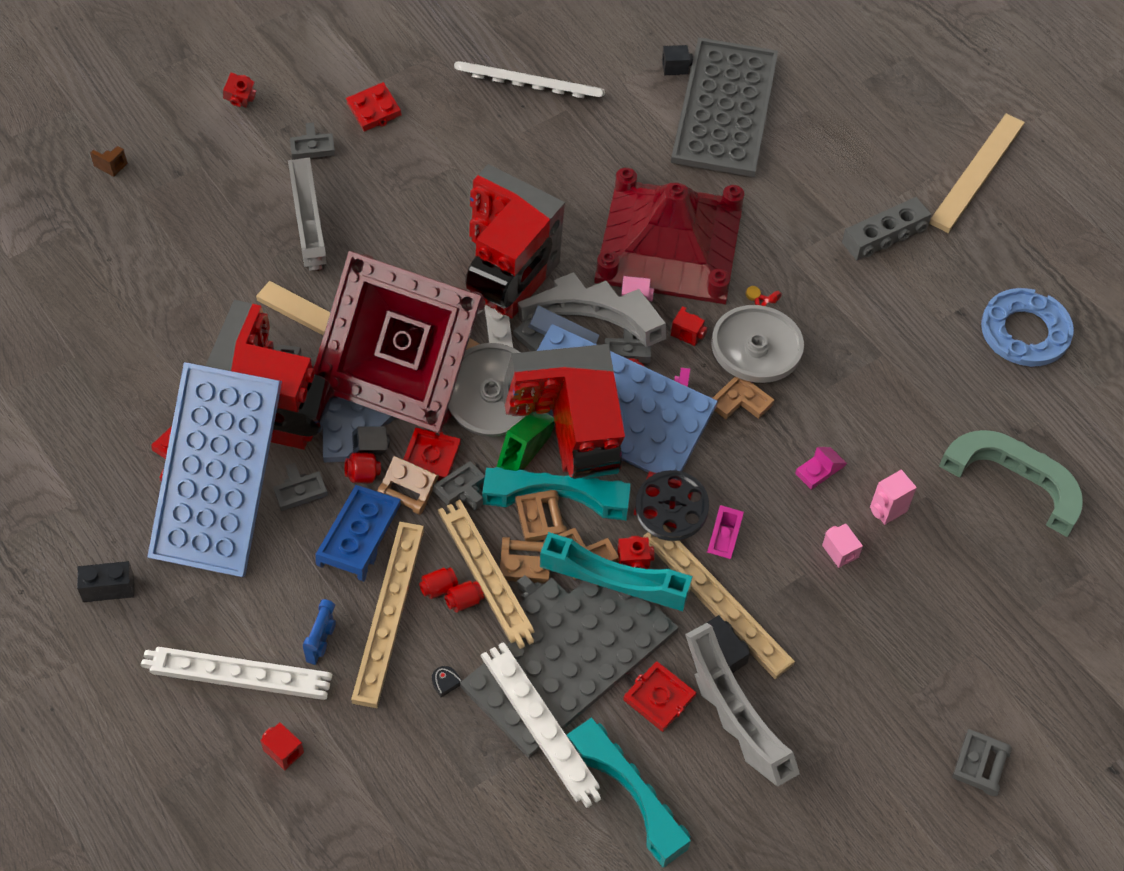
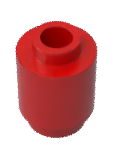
M443 567L422 576V582L419 583L422 594L433 599L447 593V589L457 586L458 580L451 567L447 569Z
M467 581L447 589V595H445V602L450 610L453 609L456 613L477 605L480 600L484 599V594L478 581Z

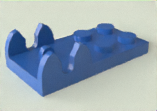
M355 485L316 552V565L323 568L325 564L355 573L358 580L364 582L368 572V565H374L378 546L401 505V499Z

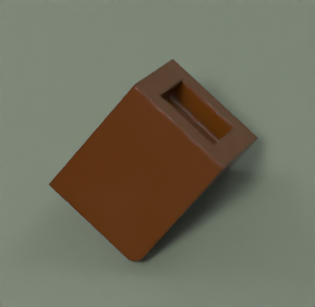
M116 146L111 152L107 150L103 154L95 150L90 152L93 165L113 177L128 164L125 151L119 146Z

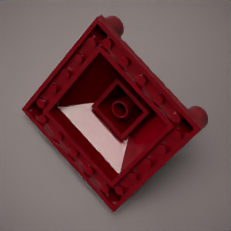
M622 168L618 170L601 252L597 257L594 283L599 284L607 281L610 286L622 287L623 276L650 279L649 288H654L653 293L726 305L745 195L744 190L740 186L729 185L724 188L722 196L702 192L697 193L681 183H668L661 186L637 182V173L633 169Z
M349 251L314 366L315 374L325 378L332 385V395L439 433L450 420L449 402L476 316L483 311L485 299L479 292L467 291L376 260L368 254Z

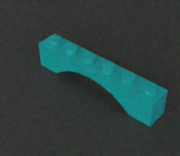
M500 467L486 468L482 492L483 505L508 507L516 503V496L556 490L559 497L580 502L594 510L602 518L627 520L630 483L603 481L597 478H576L569 475L558 476L550 473H531L525 470L513 471Z
M548 532L540 552L541 568L682 612L684 610L693 576L671 569H642L619 564L592 553L573 539Z
M590 718L566 735L586 766L610 775L620 782L632 795L644 819L647 834L646 847L663 868L689 849L691 840L687 829L683 825L676 823L671 809L666 804L662 805L656 798L657 794L654 788L649 783L645 784L637 767L633 763L629 764L626 761L621 747L617 743L613 744L607 737L608 733L601 723L597 724L593 718Z

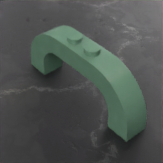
M980 430L969 432L951 443L944 453L939 467L960 478L968 465L974 461L991 460L1001 464L1041 486L1051 495L1054 502V511L1046 526L1068 537L1081 514L1083 498L1076 479L1064 466L1049 458L1046 454L1032 449L1024 442L995 431Z

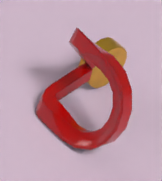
M750 286L746 290V297L749 300L755 301V305L766 306L768 303L779 301L782 293L775 291L767 297L761 295L758 287Z

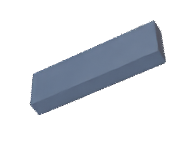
M539 305L536 307L528 326L546 335L551 324H554L596 344L599 337L598 334Z

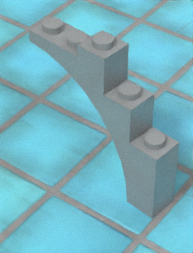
M310 158L288 160L304 267L309 266V270L323 269L322 264H327L311 161Z
M574 272L554 280V288L518 302L519 318L522 323L529 318L532 319L535 309L539 305L557 315L590 316L609 321L628 330L645 347L666 339V323L639 289L621 297H618L607 281L586 289Z
M706 623L685 634L698 672L694 675L701 696L716 706L723 729L739 740L745 762L776 786L799 775L793 751L784 745L766 726L738 685L721 651L713 627Z

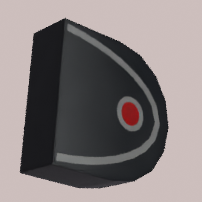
M448 666L438 667L432 674V685L440 697L458 688L462 681L456 671Z

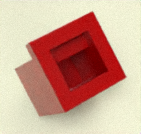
M682 306L672 322L671 336L695 346L699 339H704L708 327L704 326L705 320L697 315L687 313L686 308Z

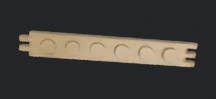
M456 501L458 510H455L452 504L447 505L449 514H446L443 507L438 509L444 524L475 580L480 584L485 598L510 643L516 641L520 649L525 647L522 640L524 637L529 645L534 643L531 635L534 633V629L462 501Z

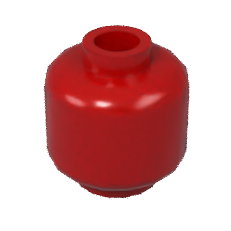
M352 453L349 458L345 459V477H349L352 483L371 484L376 479V476H379L381 473V463L376 460L373 453Z

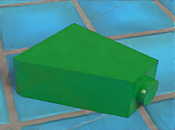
M535 411L511 427L506 433L496 467L513 471L524 470L550 438L555 424L554 417L547 413L537 414Z

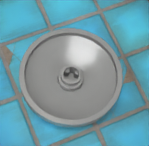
M760 305L741 306L725 313L714 327L711 342L716 360L726 371L740 379L756 383L773 382L790 375L799 365L804 350L803 336L795 322L776 309Z
M484 343L466 350L448 406L451 415L462 427L482 436L505 435L511 427L525 417L506 415L502 392L511 354L521 353L518 350L499 343Z

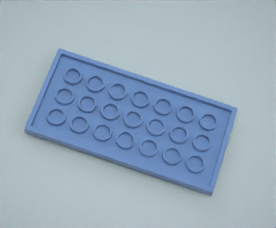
M551 324L537 351L596 344ZM610 351L625 433L622 444L612 449L613 456L648 473L649 471L658 473L666 470L683 471L718 401ZM550 410L547 414L554 417L553 410Z
M184 362L148 558L245 577L282 381Z

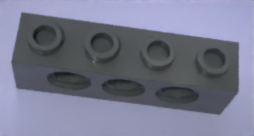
M914 197L846 228L842 244L856 261L864 257L867 258L874 252L887 249L898 241H904L913 234L925 231L929 226L932 214L917 197Z

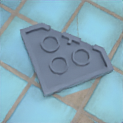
M340 397L323 398L324 463L345 462V459L350 457L353 453L352 432L358 426L383 427L385 424H390L394 417Z

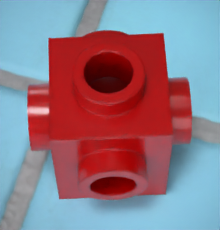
M230 72L223 89V99L228 100L234 106L247 108L249 101L253 102L257 92L254 89L255 81H252L246 75H237Z
M631 536L619 539L617 549L619 564L649 569L650 561H654V547L649 546L648 537Z

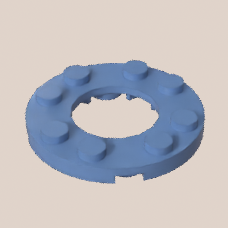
M1027 288L1009 289L994 296L984 310L981 328L988 345L1004 359L1029 367L1047 365L1061 358L1069 348L1074 333L1073 322L1067 310L1053 297L1035 293L1036 290ZM1025 311L1033 313L1046 323L1048 337L1045 341L1035 345L1033 343L1026 345L1021 340H1014L1012 335H1009L1006 331V319L1015 312Z

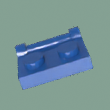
M321 600L314 626L309 637H306L303 643L307 663L316 665L318 658L324 656L327 647L325 642L328 634L332 635L335 629L336 621L333 620L332 614L335 604L330 600Z

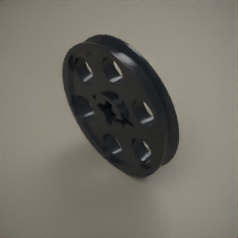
M677 470L658 472L646 479L638 490L636 497L637 518L648 533L666 541L687 539L695 535L703 527L708 516V494L704 486L688 473ZM678 479L682 485L679 488H671L668 485V481ZM650 487H655L660 493L655 497H650L646 494V490ZM697 492L701 495V499L697 502H692L689 500L688 494ZM671 501L675 502L674 509H669ZM647 509H653L657 516L653 519H647L643 512ZM688 514H695L698 516L699 521L695 524H690L686 521L685 517ZM671 522L676 525L677 529L672 533L666 532L663 529L665 523Z

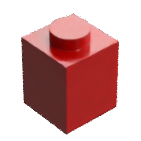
M280 722L275 727L267 729L260 740L263 751L283 770H286L304 753L302 742Z

